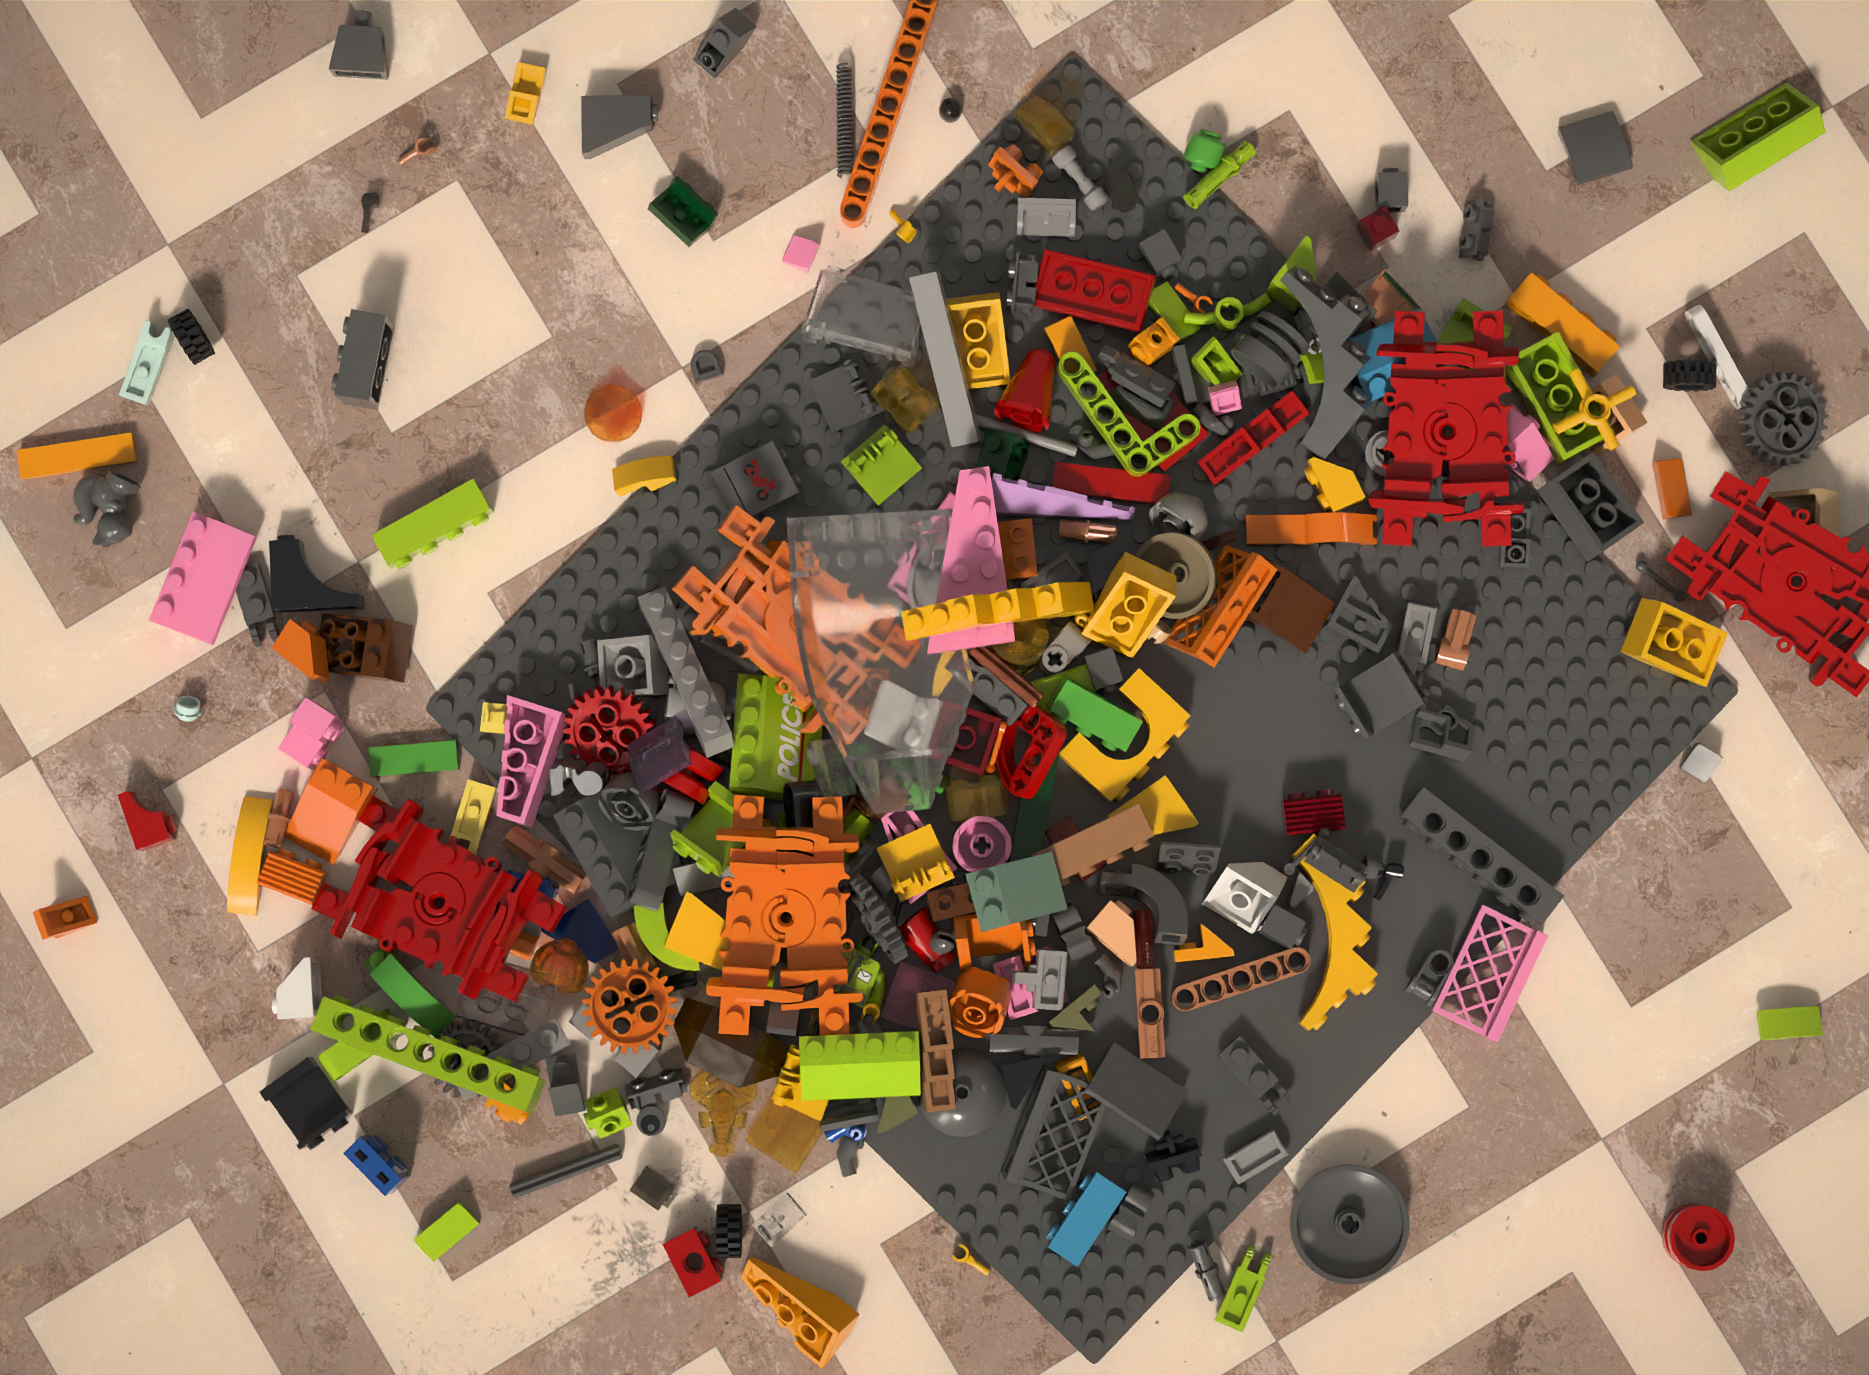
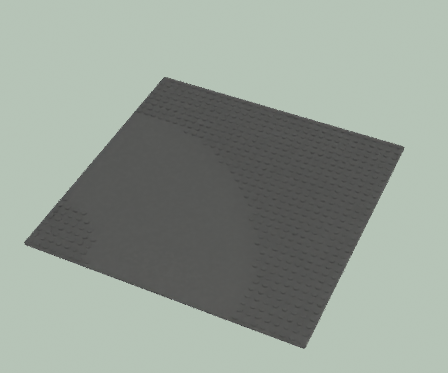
M1067 57L907 219L912 224V227L917 230V234L912 241L907 243L896 234V230L673 456L676 481L652 492L646 486H643L426 706L427 712L499 782L502 775L503 762L501 757L502 750H504L505 734L480 732L483 702L506 704L507 695L562 712L565 715L571 714L568 708L571 706L572 700L566 685L574 683L577 695L583 697L587 689L592 690L594 693V689L600 685L599 676L589 678L588 673H584L586 666L579 643L590 639L605 640L651 635L641 614L638 597L665 586L707 680L719 683L726 692V702H732L730 720L726 719L733 737L738 673L768 675L749 658L740 657L745 651L742 642L728 647L727 640L718 636L715 637L712 629L705 635H692L689 631L693 627V620L699 613L672 590L689 567L693 565L713 583L721 569L727 562L734 560L740 549L739 546L717 531L730 511L710 472L771 441L774 442L776 448L782 446L789 460L784 463L788 472L795 471L802 487L798 488L800 497L795 499L792 496L753 516L759 522L765 517L775 520L761 545L765 547L770 539L775 541L784 540L796 549V555L805 550L810 551L814 556L813 562L809 564L810 567L819 566L841 584L850 583L846 590V594L850 599H854L856 594L863 593L864 601L876 610L884 603L892 606L896 610L897 615L891 624H896L904 630L901 611L910 610L911 607L884 587L948 493L952 492L956 495L960 470L976 468L987 429L978 427L981 436L979 442L951 447L909 277L939 270L946 299L1000 292L1010 380L1029 351L1036 348L1050 351L1051 356L1055 359L1051 423L1048 430L1042 427L1041 432L1037 433L1078 446V435L1084 430L1091 431L1093 433L1092 436L1100 443L1106 441L1060 378L1057 370L1060 360L1055 354L1044 330V327L1069 315L1037 307L1032 309V314L1030 315L1021 314V309H1016L1015 315H1012L1011 306H1006L1007 290L1013 289L1014 278H1009L1010 260L1016 261V252L1020 253L1021 260H1025L1026 255L1037 256L1039 267L1044 250L1049 249L1152 274L1138 250L1139 242L1165 229L1182 260L1180 265L1177 266L1179 270L1166 278L1162 275L1156 277L1153 289L1168 281L1189 312H1195L1193 310V303L1175 289V286L1180 283L1198 297L1207 296L1212 300L1213 304L1211 306L1207 305L1203 300L1199 301V308L1206 313L1213 312L1217 303L1223 298L1233 297L1238 299L1242 305H1245L1266 293L1271 281L1287 259L1216 191L1204 200L1197 209H1193L1192 206L1190 207L1185 202L1183 196L1198 184L1202 178L1075 57ZM1014 144L1023 154L1018 161L1022 167L1026 168L1030 163H1035L1042 169L1043 173L1038 180L1039 182L1028 198L1076 199L1074 237L1017 235L1018 198L1023 197L1017 191L1012 194L1006 187L1001 192L994 189L998 180L991 175L994 170L988 166L994 156V152L999 147L1005 149ZM1062 146H1071L1077 154L1075 160L1081 166L1083 173L1087 178L1091 179L1096 187H1102L1109 195L1108 201L1097 210H1090L1084 202L1085 195L1079 189L1073 177L1071 178L1065 169H1058L1052 161V155ZM1026 282V287H1034L1035 283ZM1269 296L1270 304L1252 315L1244 316L1235 329L1221 331L1214 324L1199 325L1201 329L1175 346L1184 344L1185 348L1206 344L1212 337L1221 341L1234 338L1235 334L1239 332L1242 335L1252 336L1253 334L1249 329L1250 325L1253 322L1258 323L1257 316L1261 311H1267L1276 315L1298 331L1294 316L1298 315V311L1302 309L1298 307L1293 314ZM1149 305L1141 332L1158 320ZM1220 309L1222 318L1227 321L1234 320L1235 313L1231 309ZM1071 316L1097 369L1094 372L1097 377L1106 370V368L1095 363L1103 347L1107 345L1126 353L1130 350L1128 345L1140 334V332ZM1171 349L1150 366L1153 370L1176 383L1172 392L1183 404ZM862 357L885 411L831 433L808 380L843 366V363L849 359H854L855 361ZM1303 360L1297 364L1300 379L1296 380V386L1304 383L1302 377ZM1008 384L969 389L975 414L1001 421L994 414V408ZM1084 384L1080 387L1081 394L1087 398L1093 397L1096 394L1089 384ZM1255 384L1251 394L1240 396L1242 409L1215 416L1218 420H1221L1226 415L1234 421L1235 427L1229 431L1230 434L1221 436L1206 428L1199 421L1209 435L1165 473L1159 466L1148 472L1171 475L1169 494L1182 492L1196 496L1202 501L1208 519L1205 535L1201 539L1202 542L1204 540L1206 542L1207 539L1210 540L1215 536L1217 538L1219 534L1221 536L1222 533L1225 534L1227 531L1231 530L1232 532L1234 529L1237 540L1235 539L1233 542L1231 541L1208 550L1214 562L1225 545L1249 554L1252 552L1257 553L1286 568L1336 604L1306 654L1248 619H1245L1215 668L1198 658L1169 647L1164 642L1154 644L1153 637L1149 640L1146 638L1133 658L1113 649L1123 678V682L1118 684L1119 689L1140 668L1191 715L1186 721L1190 726L1179 738L1173 734L1166 742L1170 746L1159 759L1153 756L1147 762L1150 769L1139 781L1134 777L1126 785L1130 790L1119 802L1115 798L1110 803L1106 801L1066 762L1058 757L1042 850L1106 820L1110 813L1165 775L1199 822L1198 825L1191 829L1154 835V837L1148 839L1151 845L1136 852L1131 847L1122 852L1124 858L1109 865L1106 860L1095 864L1097 870L1082 878L1079 873L1068 877L1070 883L1063 886L1062 890L1066 905L1068 906V903L1073 902L1085 927L1110 900L1113 903L1119 900L1132 911L1129 916L1134 921L1137 962L1133 967L1126 965L1087 930L1085 932L1090 936L1096 952L1074 962H1071L1067 954L1065 986L1070 1001L1063 1003V1009L1093 984L1101 991L1104 974L1094 963L1103 954L1122 973L1121 990L1116 997L1108 999L1101 994L1097 997L1100 1000L1097 1006L1088 1013L1084 1009L1079 1012L1094 1031L1079 1030L1078 1052H1081L1092 1076L1113 1042L1140 1059L1134 970L1160 968L1166 1057L1143 1058L1141 1060L1188 1090L1166 1130L1170 1131L1172 1137L1183 1134L1184 1140L1196 1139L1202 1153V1157H1199L1200 1170L1190 1174L1185 1173L1182 1163L1171 1166L1174 1176L1172 1179L1159 1182L1154 1171L1151 1172L1144 1153L1156 1150L1154 1143L1165 1140L1164 1134L1157 1140L1106 1106L1071 1198L1077 1200L1082 1192L1078 1188L1087 1173L1093 1175L1095 1171L1124 1189L1126 1193L1135 1181L1138 1183V1186L1155 1194L1142 1221L1138 1222L1137 1231L1131 1242L1105 1229L1109 1222L1108 1220L1077 1267L1047 1247L1050 1240L1046 1238V1235L1054 1223L1061 1224L1066 1216L1062 1211L1069 1201L1019 1183L1008 1182L1001 1175L1040 1071L1016 1110L1010 1106L1006 1090L1005 1105L998 1119L988 1129L973 1136L955 1137L936 1129L925 1118L919 1105L918 1096L910 1097L919 1113L883 1134L877 1133L880 1121L864 1124L867 1130L866 1136L863 1138L864 1141L1092 1364L1098 1363L1194 1263L1188 1246L1195 1241L1206 1240L1209 1247L1433 1013L1431 1009L1434 1003L1429 1007L1422 998L1411 992L1409 994L1404 992L1407 983L1420 966L1425 955L1433 949H1442L1451 954L1454 963L1481 905H1485L1517 922H1520L1522 919L1518 915L1520 913L1518 908L1512 904L1508 907L1501 903L1495 897L1496 891L1489 886L1484 889L1471 879L1474 874L1466 868L1462 871L1448 861L1450 856L1443 850H1440L1438 853L1425 843L1427 838L1421 833L1413 834L1402 826L1401 823L1404 820L1399 815L1417 791L1422 787L1426 788L1547 883L1554 886L1738 693L1737 686L1716 666L1707 687H1703L1621 653L1620 651L1643 597L1599 555L1587 562L1552 511L1510 471L1509 496L1495 497V503L1525 502V507L1531 508L1529 568L1499 566V546L1482 547L1481 519L1443 522V514L1428 512L1426 518L1414 517L1412 546L1382 544L1384 509L1371 507L1368 500L1373 490H1384V479L1386 476H1380L1375 471L1370 470L1365 460V447L1373 435L1380 431L1389 430V413L1395 408V405H1385L1383 396L1372 401L1373 403L1335 450L1324 460L1354 472L1365 498L1362 502L1340 512L1377 515V521L1373 522V538H1377V545H1360L1348 542H1324L1307 545H1246V515L1329 513L1328 510H1322L1317 499V495L1320 493L1315 484L1311 485L1304 472V469L1307 468L1306 462L1313 457L1320 459L1301 443L1313 425L1312 423H1305L1304 419L1216 485L1213 484L1197 463L1236 431L1246 426L1267 408H1270L1286 396L1293 388L1260 396L1258 385ZM1393 396L1387 397L1388 401H1394ZM1210 403L1203 404L1212 413ZM1196 406L1187 407V409L1192 414ZM1102 407L1097 410V416L1102 421H1109L1112 419V412L1108 408ZM1005 417L1003 418V421H1001L1007 424H1011V420ZM883 425H886L889 430L891 429L897 435V439L923 469L878 506L841 461ZM1446 425L1442 429L1446 436H1451L1454 433V429L1450 425ZM1118 431L1114 434V440L1119 445H1126L1129 443V436L1123 431ZM1029 443L1028 456L1024 461L1020 479L1027 481V483L1052 487L1055 462L1125 470V468L1115 455L1094 459L1078 447L1076 455L1073 457ZM1389 450L1379 451L1380 454L1384 455V463L1389 461L1390 458H1394V454ZM1140 455L1131 457V464L1134 468H1145V458ZM1443 460L1441 475L1433 479L1430 498L1442 499L1441 483L1443 480H1450L1449 460ZM1479 491L1463 496L1467 497L1464 511L1480 507ZM1087 496V499L1096 501L1107 500L1111 501L1112 504L1135 507L1133 520L997 516V522L1032 518L1038 571L1065 552H1068L1081 571L1085 573L1089 555L1110 544V542L1088 540V543H1085V540L1059 538L1061 519L1079 522L1090 520V523L1116 526L1118 529L1117 546L1122 554L1127 552L1133 556H1136L1140 547L1147 540L1162 532L1158 524L1153 527L1150 522L1149 511L1154 504ZM1232 555L1226 562L1225 567L1233 563ZM1178 567L1179 575L1184 576L1185 574L1184 569ZM1233 573L1225 577V582L1233 578ZM1353 576L1358 577L1361 581L1360 584L1378 605L1382 615H1385L1393 626L1378 654L1326 626ZM1083 577L1077 580L1076 582H1082ZM1020 578L1006 580L1007 589L1019 588L1020 584L1026 580H1020ZM1218 597L1209 601V607L1218 603ZM1408 602L1437 608L1427 662L1422 672H1415V678L1422 689L1431 691L1429 695L1443 707L1447 704L1455 710L1456 715L1468 720L1475 726L1472 752L1464 762L1409 747L1416 709L1364 739L1362 735L1358 736L1350 724L1352 718L1348 711H1343L1335 700V695H1337L1334 690L1335 688L1398 651ZM1452 609L1467 611L1477 616L1468 645L1470 646V653L1463 671L1434 663L1436 651L1441 638H1444ZM1075 615L1012 622L1015 642L987 647L1030 683L1048 677L1040 669V658L1054 641V638L1070 621L1075 624ZM799 617L794 619L795 627L801 628L803 625L802 620ZM1166 617L1160 618L1170 629H1172L1177 619ZM1202 621L1194 625V631L1202 627ZM1186 630L1180 634L1176 641L1186 636ZM930 637L916 639L922 645L907 668L902 669L884 654H881L875 662L865 661L863 668L889 670V682L919 698L934 699V681L937 668L933 676H927L919 671V666L928 651ZM820 640L831 652L841 650L847 657L849 656L850 652L841 646H831L825 641ZM1092 640L1087 648L1064 671L1085 665L1084 656L1109 649V647ZM970 648L959 650L947 667V670L951 672L952 668L958 665L969 672L974 678L979 673L972 670L961 658L965 652H969ZM1057 656L1050 658L1048 664L1050 666L1057 664L1059 658ZM668 668V680H669V676L671 675V673H670V670H669V668ZM956 677L939 699L944 703L947 700L1000 718L967 688V685L962 684ZM669 683V688H673L674 684ZM1101 690L1097 691L1096 693L1139 716L1143 723L1126 752L1119 748L1116 752L1106 748L1101 744L1102 739L1092 734L1091 738L1083 736L1109 758L1126 760L1135 757L1144 749L1148 740V726L1144 717L1118 693V690L1102 695ZM666 695L634 697L635 702L641 699L645 700L641 706L643 710L652 709L647 717L648 719H656L657 722L650 729L658 731V735L652 739L657 742L656 747L651 750L653 755L649 760L645 759L646 764L642 768L637 767L635 773L648 778L657 788L663 790L668 788L678 792L649 775L650 769L655 761L660 760L672 767L674 766L675 762L665 757L661 752L668 738L684 746L687 744L705 754L697 736L663 733L664 726L669 725L670 720H664ZM604 707L605 712L609 716L615 717V713L611 708ZM1039 714L1033 720V727L1038 723ZM1068 720L1064 724L1067 733L1059 753L1079 733L1075 730L1077 725ZM824 725L822 727L819 771L821 797L838 796L835 782L840 781L842 777L844 782L847 781L854 772L856 765L838 771L836 767L824 769L821 758L832 756L833 750L847 747ZM1019 725L1016 729L1014 741L1016 767H1018L1032 738ZM585 726L589 734L596 735L592 727ZM625 728L627 735L633 738L636 737L633 730ZM863 728L850 745L865 741L870 759L872 760L881 743L865 736V728ZM611 729L607 731L609 734L613 733ZM564 733L554 763L558 759H564L567 756H571L575 760L580 757L578 753L569 754L574 747L573 744L564 743L570 734ZM993 744V747H992V750H991V753H990L988 762L990 761L991 754H992V751H993V748H994V744ZM606 747V751L610 755L616 756L614 749ZM891 750L878 773H883L887 767H890L898 752ZM710 756V761L724 769L717 782L729 790L731 769L716 757ZM916 757L950 776V780L942 795L939 796L930 791L929 798L932 799L931 804L924 812L920 811L914 804L912 806L927 825L931 824L937 839L956 864L957 862L952 850L955 832L962 823L972 817L988 816L996 819L1007 829L1011 837V843H1013L1021 797L1013 795L1006 788L1000 777L996 761L994 773H988L985 770L983 776L929 758ZM549 776L536 819L576 857L553 815L588 795L580 794L572 781L559 795L552 796ZM700 776L697 779V781L701 782L707 787H710L714 783L709 782ZM1334 789V795L1342 794L1346 829L1330 831V837L1325 840L1362 862L1365 855L1378 857L1384 863L1382 876L1377 879H1365L1364 881L1366 882L1361 887L1364 890L1363 894L1353 904L1350 901L1346 903L1372 927L1368 932L1371 936L1360 949L1355 946L1352 950L1378 974L1374 978L1377 983L1366 995L1362 992L1359 995H1354L1347 989L1345 993L1348 997L1338 1008L1332 1006L1325 1013L1328 1019L1317 1030L1312 1027L1308 1031L1298 1021L1312 1004L1322 983L1328 956V931L1326 916L1315 888L1295 908L1287 906L1296 873L1300 872L1310 883L1311 881L1299 865L1295 867L1296 870L1291 875H1287L1283 868L1285 864L1294 861L1291 855L1311 834L1285 836L1281 801L1288 800L1287 794L1305 792V798L1317 797L1316 791ZM851 790V791L848 793V796H849V797H850V795L852 794L853 790ZM710 796L707 798L705 804L710 800ZM845 797L842 798V808L848 800ZM773 799L768 805L764 802L763 818L771 819L772 824L778 827L779 814L785 813L784 801ZM695 801L692 814H698L705 804L702 805ZM1434 814L1427 815L1425 819L1426 826L1431 830H1436L1440 824L1438 817ZM866 815L865 817L876 826L866 839L870 836L880 846L889 843L882 820L869 818ZM1452 832L1449 836V843L1454 848H1460L1463 838L1459 833ZM979 838V842L973 844V848L978 849L979 854H984L985 849H990V844H986L985 839ZM1162 842L1220 845L1221 850L1215 874L1210 873L1200 876L1193 872L1170 874L1164 870H1157L1159 858L1158 845H1161ZM1476 850L1472 855V860L1477 866H1483L1486 862V855L1481 850ZM680 855L683 863H688L687 857L685 858ZM1264 862L1287 876L1288 878L1273 905L1281 907L1306 922L1303 929L1307 930L1305 937L1299 946L1293 945L1292 948L1300 947L1308 952L1311 960L1308 969L1303 973L1190 1011H1180L1174 1008L1170 995L1175 987L1286 950L1257 932H1254L1252 935L1202 904L1227 865L1230 863ZM1392 862L1403 865L1405 869L1401 881L1391 879L1381 900L1379 901L1374 898L1385 877L1387 865ZM1132 863L1158 871L1175 885L1184 899L1188 913V935L1185 943L1196 942V947L1201 948L1199 924H1203L1234 950V956L1173 962L1172 951L1179 950V945L1154 943L1155 919L1146 904L1132 897L1098 894L1102 871L1120 870L1124 874H1129ZM958 865L959 869L953 872L955 878L935 887L947 888L968 883L966 878L967 872ZM865 867L861 870L867 878L872 875ZM1499 868L1496 872V879L1500 884L1505 885L1509 881V873L1506 869ZM677 883L665 889L662 903L665 905L666 923L669 932L684 896H680ZM1523 886L1520 889L1519 896L1522 901L1528 903L1532 900L1533 892L1529 887ZM894 891L884 900L892 914H894L898 897ZM927 893L912 904L909 903L908 899L902 901L897 927L924 906H926L932 917V913L926 904ZM850 894L845 901L846 910L852 911L854 914L847 937L853 940L854 949H856L864 934L870 938L872 937L859 919L861 915L851 899L852 894ZM783 912L782 922H790L792 915L789 912ZM976 912L968 913L965 915L976 914ZM1485 913L1480 923L1484 935L1498 931L1499 927L1496 919ZM1052 914L1049 916L1047 936L1028 937V939L1034 938L1035 950L1052 945L1054 950L1067 951L1066 942L1061 939ZM953 917L948 918L951 922L948 926L950 931L955 929ZM934 921L939 930H943L938 921ZM1502 922V925H1503L1504 928L1510 926V925H1508V924ZM1478 930L1473 939L1480 937ZM1501 933L1486 938L1490 952L1502 940ZM1481 940L1470 944L1468 953L1471 961L1487 956ZM904 941L908 956L896 964L892 962L887 953L883 952L878 945L871 959L881 964L880 969L885 973L886 994L880 1008V1016L877 1020L882 1033L918 1031L916 993L947 990L949 1000L955 980L961 975L956 942L952 950L957 957L936 974L929 965L926 966L919 956ZM781 947L779 962H783L784 957H787V948ZM1024 952L971 958L972 967L974 966L980 970L995 974L992 964L1022 955ZM1293 952L1288 959L1289 965L1294 969H1299L1303 965L1302 955L1298 952ZM1437 954L1432 958L1431 965L1433 969L1440 971L1445 967L1446 959L1442 954ZM1464 957V959H1463L1461 965L1467 963L1465 957ZM1266 961L1261 965L1260 971L1262 976L1269 979L1274 976L1276 969L1273 963ZM701 962V971H694L696 976L705 985L710 977H722L721 970ZM1469 967L1458 970L1455 976L1458 985L1471 973ZM1237 971L1234 973L1232 980L1236 987L1242 988L1247 984L1248 977L1243 971ZM1210 980L1205 984V993L1209 997H1215L1219 994L1220 986L1216 981ZM815 981L809 988H806L808 985L806 983L803 1000L818 996V982ZM1453 983L1451 984L1448 992L1455 990ZM1421 984L1418 985L1419 987L1423 988L1424 990L1429 991V989H1427L1426 987L1422 986ZM1182 989L1178 992L1176 997L1178 1004L1185 1007L1192 1002V995L1188 990ZM765 1000L764 1006H750L749 1024L766 1032L771 1001ZM852 1002L849 1003V1027L861 1021L860 1015L863 1010ZM1147 1005L1142 1010V1017L1147 1022L1154 1021L1158 1016V1011L1153 1005ZM814 1008L801 1009L798 1036L768 1034L789 1048L791 1043L799 1046V1036L807 1035ZM1044 1009L1010 1020L1007 1012L1002 1027L1029 1025L1048 1026V1029H1059L1061 1027H1052L1048 1021L1062 1010ZM865 1014L864 1018L870 1016L871 1014ZM951 1020L954 1049L969 1048L985 1054L995 1062L1001 1073L1000 1065L1036 1057L1033 1055H1020V1053L990 1052V1033L985 1034L983 1038L970 1037L957 1031L952 1026L953 1021ZM1238 1036L1248 1044L1279 1079L1278 1083L1293 1098L1289 1104L1284 1102L1273 1087L1264 1094L1278 1107L1279 1113L1276 1116L1259 1099L1256 1100L1217 1056ZM1047 1054V1056H1043L1046 1058L1044 1065L1056 1070L1054 1063L1070 1055ZM1077 1066L1069 1071H1066L1065 1073H1070L1078 1068H1081V1066ZM1085 1075L1079 1077V1079L1084 1080L1086 1079ZM1061 1079L1056 1090L1060 1100L1068 1097ZM964 1087L958 1088L956 1091L957 1097L961 1099L966 1098L968 1090ZM886 1097L876 1098L879 1120ZM1053 1097L1051 1104L1057 1102L1055 1097ZM1093 1097L1084 1101L1085 1105H1088L1095 1102L1096 1100ZM1071 1101L1063 1104L1068 1119L1076 1115ZM1059 1107L1048 1111L1045 1118L1049 1127L1065 1121ZM1087 1118L1071 1123L1077 1137L1087 1133L1090 1127ZM1044 1124L1042 1126L1041 1132L1046 1130ZM1068 1126L1052 1132L1058 1146L1073 1139ZM1274 1129L1289 1155L1238 1185L1222 1158ZM1048 1134L1039 1138L1035 1147L1038 1154L1041 1155L1053 1149L1054 1145ZM1085 1140L1079 1142L1080 1145H1081V1148H1082L1083 1143H1084ZM1076 1144L1060 1151L1066 1165L1076 1161L1080 1154ZM1034 1152L1032 1153L1030 1159L1036 1157ZM1057 1153L1041 1160L1047 1174L1063 1167ZM1036 1162L1028 1166L1023 1177L1033 1181L1044 1176L1039 1163ZM1074 1167L1071 1168V1169H1069V1172H1070L1071 1175H1072V1172H1073ZM1066 1172L1050 1178V1181L1055 1189L1065 1192L1069 1179ZM1047 1181L1041 1183L1043 1185L1049 1186ZM1118 1206L1111 1215V1217L1115 1216L1118 1213Z

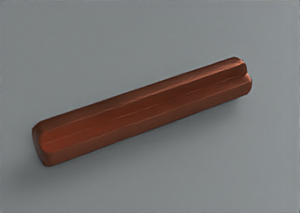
M987 646L970 648L969 655L986 667L1031 707H1035L1041 701L1043 693Z

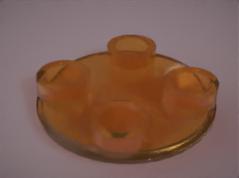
M608 384L590 395L585 405L584 418L588 429L600 440L621 442L630 438L638 430L642 420V407L632 391L623 386Z

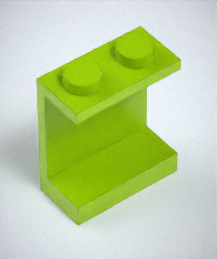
M715 781L708 789L710 800L681 834L674 829L670 835L674 844L673 848L678 854L685 858L689 855L696 861V865L706 874L712 872L720 877L729 867L730 848L744 849L746 842L716 840V833L719 828H732L734 794Z

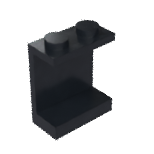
M313 1057L305 1058L259 1091L265 1102L270 1101L294 1134L299 1142L296 1145L299 1150L306 1147L310 1151L325 1141L322 1136L331 1129L336 1133L348 1125L347 1118L352 1115L348 1106Z

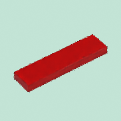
M1055 462L1052 487L1091 497L1155 504L1162 497L1169 494L1171 475L1146 473L1140 477H1135L1126 470Z

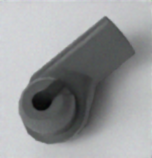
M1202 403L1198 404L1192 411V414L1206 428L1221 436L1230 434L1229 431L1235 427L1234 421L1229 416L1225 415L1221 420H1218Z
M846 1136L837 1150V1158L843 1177L857 1174L853 1157L858 1149L864 1147V1139L853 1141V1137Z

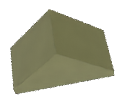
M910 1096L886 1097L877 1133L883 1134L919 1113Z

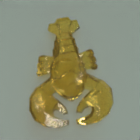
M701 1071L694 1076L690 1083V1096L696 1103L708 1110V1112H698V1119L701 1128L712 1126L715 1143L709 1146L710 1153H715L719 1157H726L728 1153H734L735 1147L729 1143L733 1126L743 1129L747 1122L746 1117L748 1114L746 1112L738 1113V1110L753 1102L757 1097L758 1085L753 1084L739 1089L729 1084L732 1090L739 1096L734 1097L729 1090L722 1088L711 1097L708 1094L718 1086L721 1079L709 1082L708 1079L713 1077V1075Z

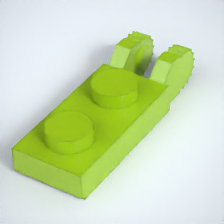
M1250 1244L1246 1248L1240 1266L1237 1265L1226 1295L1214 1319L1240 1332H1243L1266 1279L1264 1275L1272 1258V1254L1265 1252L1261 1257L1257 1273L1248 1270V1265L1255 1253V1247Z

